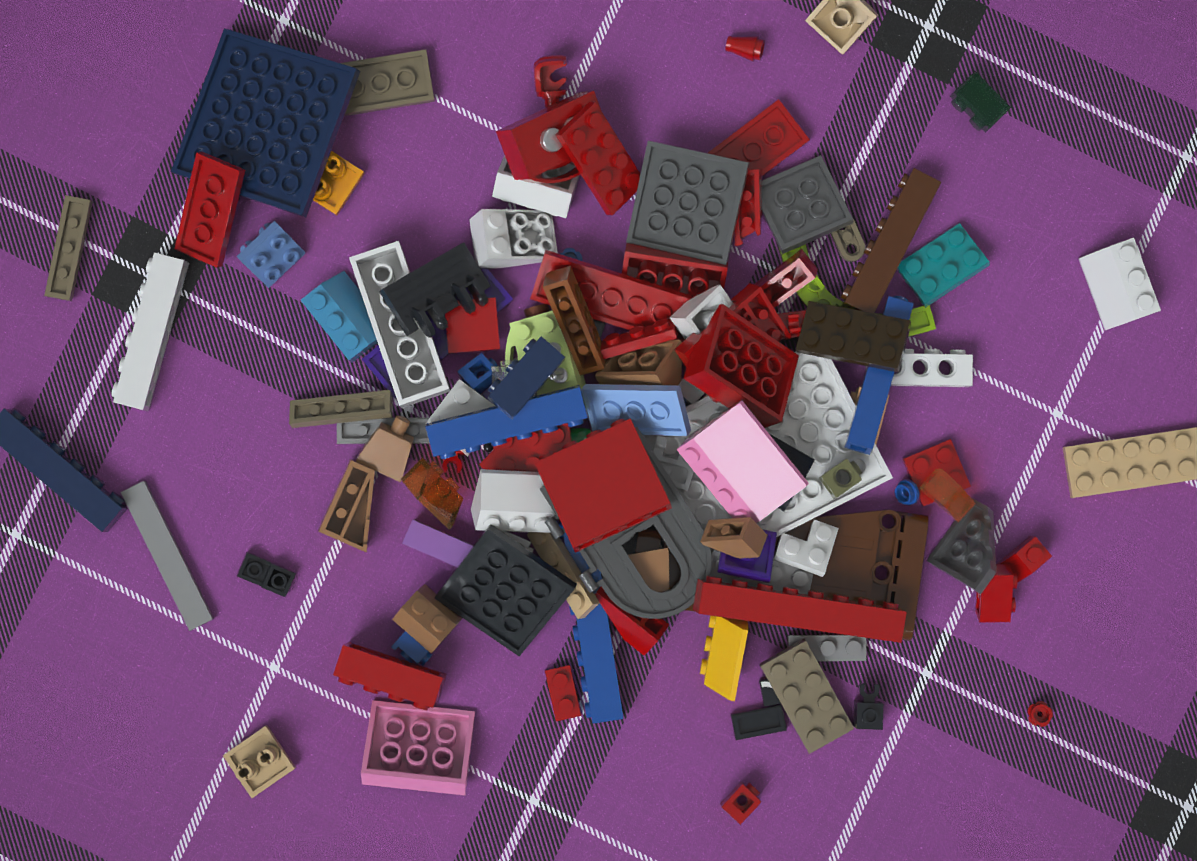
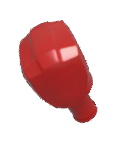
M547 55L540 57L534 62L535 92L537 97L544 99L545 108L559 102L563 95H567V89H560L567 81V77H563L558 81L552 79V73L556 69L567 65L566 56Z

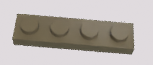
M65 195L44 296L72 302L93 201Z
M390 390L291 400L289 424L292 428L392 418L393 394Z

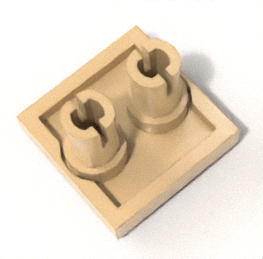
M267 725L223 755L235 773L236 778L241 782L251 798L296 768Z

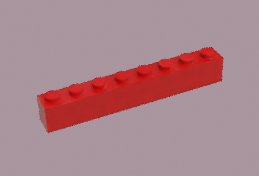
M709 575L706 576V580H697L693 610L698 614L902 643L907 612L900 609L897 603L883 601V606L875 605L874 600L858 598V602L849 601L848 596L833 594V598L823 597L824 593L808 590V595L798 593L799 589L783 587V590L779 591L773 590V585L758 583L757 587L747 586V581L732 579V583L722 582V578Z

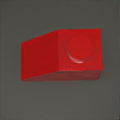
M1029 536L997 564H1009L1012 572L1017 575L1018 583L1034 573L1052 555L1036 536Z

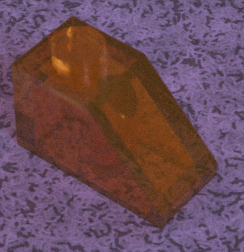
M941 468L936 469L919 487L957 523L976 504L966 491Z

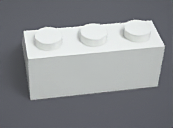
M504 155L497 172L492 197L522 205L529 209L546 212L553 216L566 218L580 175L567 181L547 184L514 180ZM571 162L561 168L547 170L541 175L543 178L556 177L567 173L576 166Z
M1134 238L1079 258L1104 330L1161 311Z
M716 285L686 301L670 317V320L683 338L687 339L692 333L700 334L707 327L720 304H724L729 308L734 303L722 286Z
M481 469L471 506L475 530H486L489 525H493L500 531L551 533L545 521L556 514L540 491L544 483L539 472Z

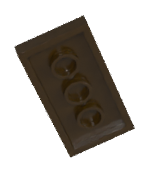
M809 301L796 351L797 353L899 373L911 327V320Z

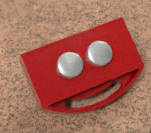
M594 90L578 92L496 131L514 180L547 184L567 181L580 175L576 167L567 173L552 178H543L541 174L547 170L561 168L572 162L555 134L589 101L596 102L600 108Z

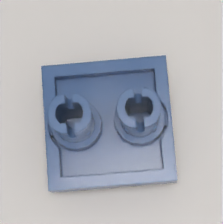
M275 221L264 224L266 229L264 230L261 227L259 230L260 235L253 241H246L247 247L242 245L240 248L241 253L237 255L238 259L268 288L306 253Z

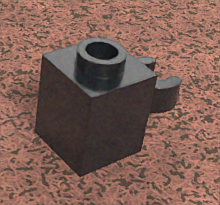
M860 683L859 693L863 700H854L853 726L856 729L883 730L884 704L880 701H875L879 694V685L874 683L873 691L868 694L864 690L865 684Z

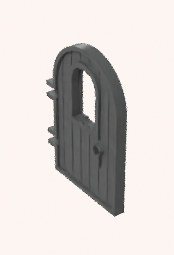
M636 427L635 429L666 492L672 509L579 551L589 566V569L581 573L579 577L589 593L602 586L608 597L624 611L642 618L659 619L676 615L694 603L697 580H706V576L711 574L712 555L711 548L700 542L704 533L702 527L640 430ZM545 486L540 488V491L556 514L546 520L545 524L554 538L557 539L566 532L557 523L556 520L559 519V516ZM653 524L681 569L679 583H676L672 589L663 592H656L647 586L622 547V544L629 541L636 532H641L643 529L646 530ZM599 569L604 578L595 582L591 573Z

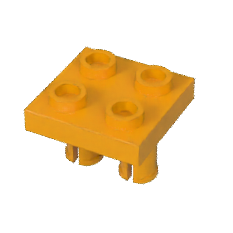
M331 151L313 201L337 216L365 172Z

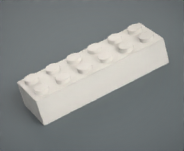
M396 241L349 257L399 406L403 408L450 392L451 390L433 337L428 338L418 324L419 329L406 336L379 292L410 273L400 242Z

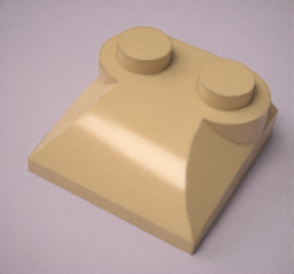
M822 0L805 21L844 55L879 15L865 0Z

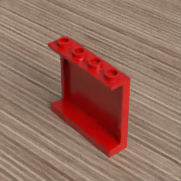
M631 418L626 421L625 419H619L613 422L610 428L602 432L601 430H595L586 436L587 439L578 443L577 441H571L562 447L563 450L554 454L553 452H547L538 458L539 461L534 462L575 553L672 509L671 503Z

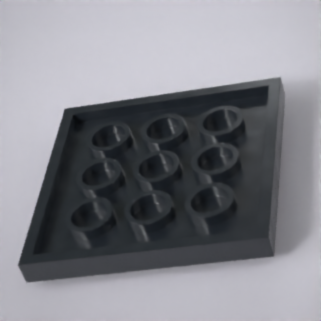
M489 525L437 592L434 599L517 656H520L574 591L577 583L493 525Z

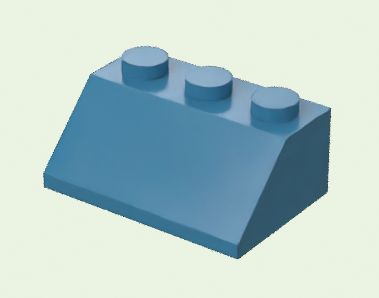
M345 271L321 283L301 299V302L350 362L353 363L378 343L361 292Z

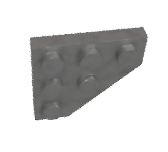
M971 498L927 561L980 594L996 574L993 511L988 506Z

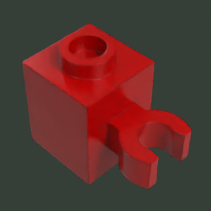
M806 310L777 313L791 335L790 339L782 336L780 341L799 339Z

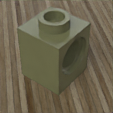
M845 459L819 477L832 498L835 499L862 481L859 476L862 474V471L855 461L849 462L848 459ZM839 470H844L849 475V481L845 485L838 483L836 480V473Z

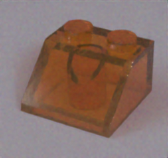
M422 457L401 480L414 497L450 530L454 525L464 499L458 492L461 487L451 477L446 480L441 475L444 471L434 461L429 464Z

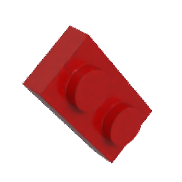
M565 665L545 670L555 720L561 721L581 716L571 666Z

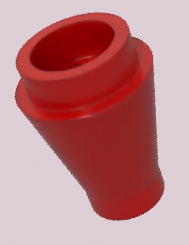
M728 36L725 50L754 62V60H761L765 40L759 39V36Z

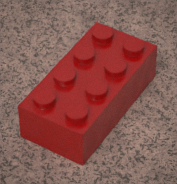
M351 642L342 646L333 673L334 676L339 677L338 682L350 686L358 683L364 685L363 690L374 694L383 691L389 693L388 698L403 702V700L407 699L414 702V707L428 710L430 707L434 708L437 704L447 675L446 673L410 663Z

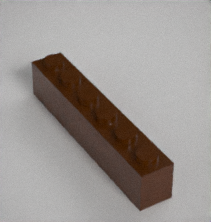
M913 168L909 175L904 173L897 186L901 188L899 195L892 196L886 209L890 210L887 218L882 217L875 229L878 232L875 241L870 239L863 252L867 257L863 263L858 262L852 273V276L856 277L852 286L847 284L840 298L844 299L841 307L875 313L941 184L940 181Z

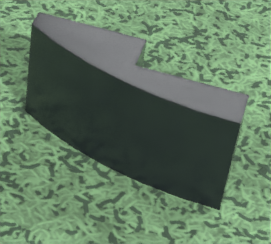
M246 552L236 576L286 597L296 573Z

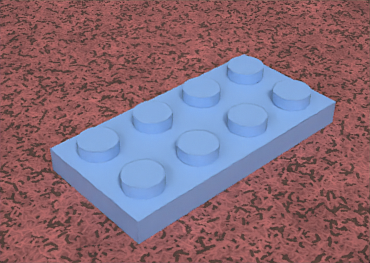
M585 384L581 389L592 431L601 430L602 432L610 428V425L619 419H625L626 421L631 418L634 427H638L642 435L688 436L691 432L680 385Z

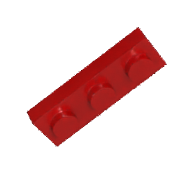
M661 319L650 326H637L629 332L622 334L612 333L602 340L600 351L603 359L677 339L678 329L671 320Z

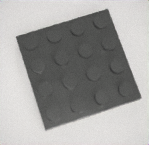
M648 140L626 242L726 265L730 255L750 162Z

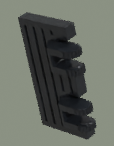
M463 242L386 286L379 292L406 336L419 329L418 324L423 333L428 338H431L436 334V331L426 315V311L436 326L444 330L448 327V321L444 314L459 306L458 301L467 313L471 314L476 310L475 304L466 288H468L477 304L482 307L488 303V297L484 291L491 286Z

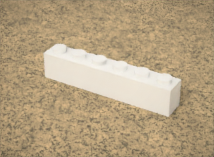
M154 252L153 258H149L147 262L146 272L148 277L146 283H142L139 291V297L142 299L139 308L136 307L133 313L132 322H135L133 331L129 332L126 338L125 346L128 349L126 357H122L119 364L120 379L119 382H115L112 389L114 403L149 411L189 263L185 260Z

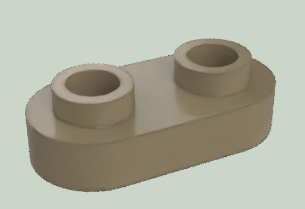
M854 219L853 224L846 226L844 230L830 233L840 256L845 261L855 262L864 255L865 243ZM848 245L855 246L856 252L854 254H850L847 251Z

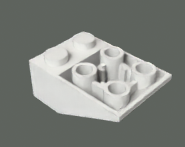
M481 209L469 219L474 257L479 268H506L541 263L545 250L558 253L553 217L549 213L539 210Z

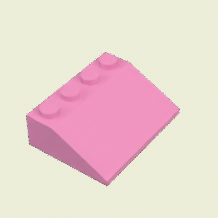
M740 401L691 434L677 449L732 518L751 517L757 523L809 484L743 401Z
M372 700L361 768L362 784L466 795L475 711L430 707L428 710L414 707L412 704Z

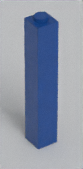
M888 296L882 315L909 320L914 303L908 302V299L902 296ZM867 366L844 448L870 455L894 376L893 371Z

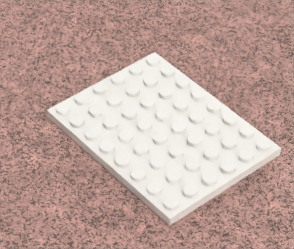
M797 351L795 353L799 355L783 420L765 429L771 435L810 456L815 461L805 478L809 484L795 494L786 510L782 511L777 508L757 522L761 529L777 532L776 537L893 478L875 443L870 455L844 448L856 406L832 359L797 353ZM709 396L687 406L686 411L691 432L688 436L659 435L668 438L663 456L678 460V447L691 434L729 408L720 402H713ZM643 435L653 451L658 435ZM845 459H848L849 462L855 461L862 471V474L859 475L862 481L833 499L819 477ZM839 470L836 473V480L838 483L845 485L849 481V475L846 471ZM695 472L693 473L688 491L677 488L703 531H705L708 520L732 518Z

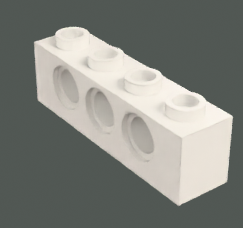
M905 349L899 373L894 374L891 386H973V355H966V350H950V354H940L939 349H925L924 354H914V349ZM915 361H921L924 364L925 371L922 375L914 372L913 363ZM941 361L949 363L951 370L948 375H944L939 371Z

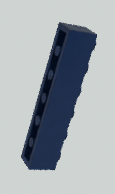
M4 408L0 412V446L101 532H108L128 509L123 505L125 500L114 491L110 494L104 489L105 483L97 476L92 475L90 477L83 471L85 466L77 459L73 458L70 460L65 456L66 450L54 441L51 444L44 438L46 433L36 425L31 427L26 423L27 417L16 408L13 410Z

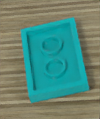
M959 223L901 261L897 271L926 308L990 266V261Z

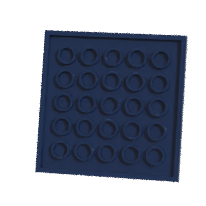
M224 28L171 172L191 179L196 153L205 152L245 169L239 196L306 218L361 71L354 67Z

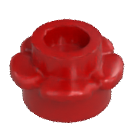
M1037 701L1036 704H1031L1028 707V720L1032 725L1044 727L1049 724L1053 717V711L1051 707L1047 706L1046 702Z

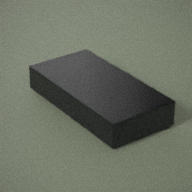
M781 704L730 714L735 740L787 731Z

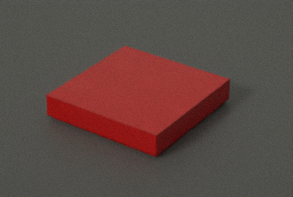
M496 297L487 298L488 303L482 307L477 304L475 299H472L476 310L471 314L463 309L459 301V306L445 314V318L448 321L446 331L449 354L500 350Z

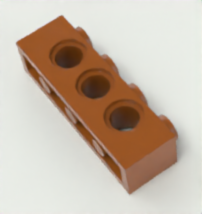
M571 266L546 273L543 289L580 376L604 369L606 359H603L600 351L602 340Z

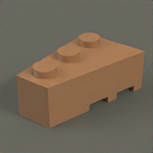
M349 459L318 528L320 533L367 553L375 470Z

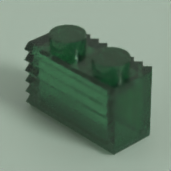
M976 71L950 95L953 99L951 103L954 108L961 113L965 111L971 118L969 120L971 125L978 131L982 129L985 133L1011 109V106Z

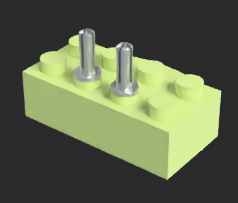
M553 310L509 323L510 331L505 352L506 368L513 361L514 347L517 350V359L520 361L526 354L523 351L525 346L533 338L537 341L541 336L565 356L563 363L533 396L580 385L581 389L586 384L584 375L580 376Z

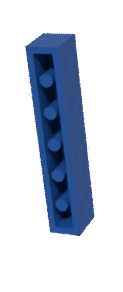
M576 385L533 396L512 420L498 407L493 406L430 422L425 427L433 457L440 455L441 459L456 456L455 451L466 449V453L482 449L481 445L491 443L492 446L507 443L506 438L517 436V440L532 437V432L542 430L543 433L558 430V425L568 423V427L583 424V419L588 418L581 387Z

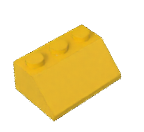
M710 616L708 627L712 628L711 636L706 635L704 651H708L707 659H702L700 674L704 675V685L726 699L735 701L748 634V621Z

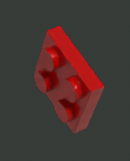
M951 439L902 459L911 481L919 489V500L922 506L971 487Z

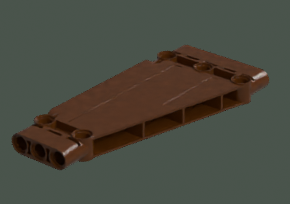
M879 510L815 517L785 533L806 541L813 520L839 528L826 572L823 577L813 574L810 590L824 593L823 597L833 598V594L848 596L849 601L858 602V598L874 600L875 605L882 606L883 601L890 602L891 599V602L899 604V608L907 612L902 640H912L928 531V515L894 510ZM886 514H890L894 519V524L889 529L882 525V517ZM647 528L638 532L635 554L660 549L661 535L656 528ZM780 536L776 537L774 555L777 549ZM664 542L663 548H668V546ZM668 548L669 587L673 588L680 581L681 569ZM880 565H883L887 570V575L882 580H878L874 574L875 569ZM694 603L686 610L695 612L693 610Z

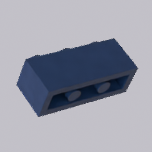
M542 336L537 341L533 338L523 349L526 354L521 360L518 361L515 358L505 369L508 372L506 377L502 381L497 378L488 389L491 393L488 396V400L511 420L565 360V356Z

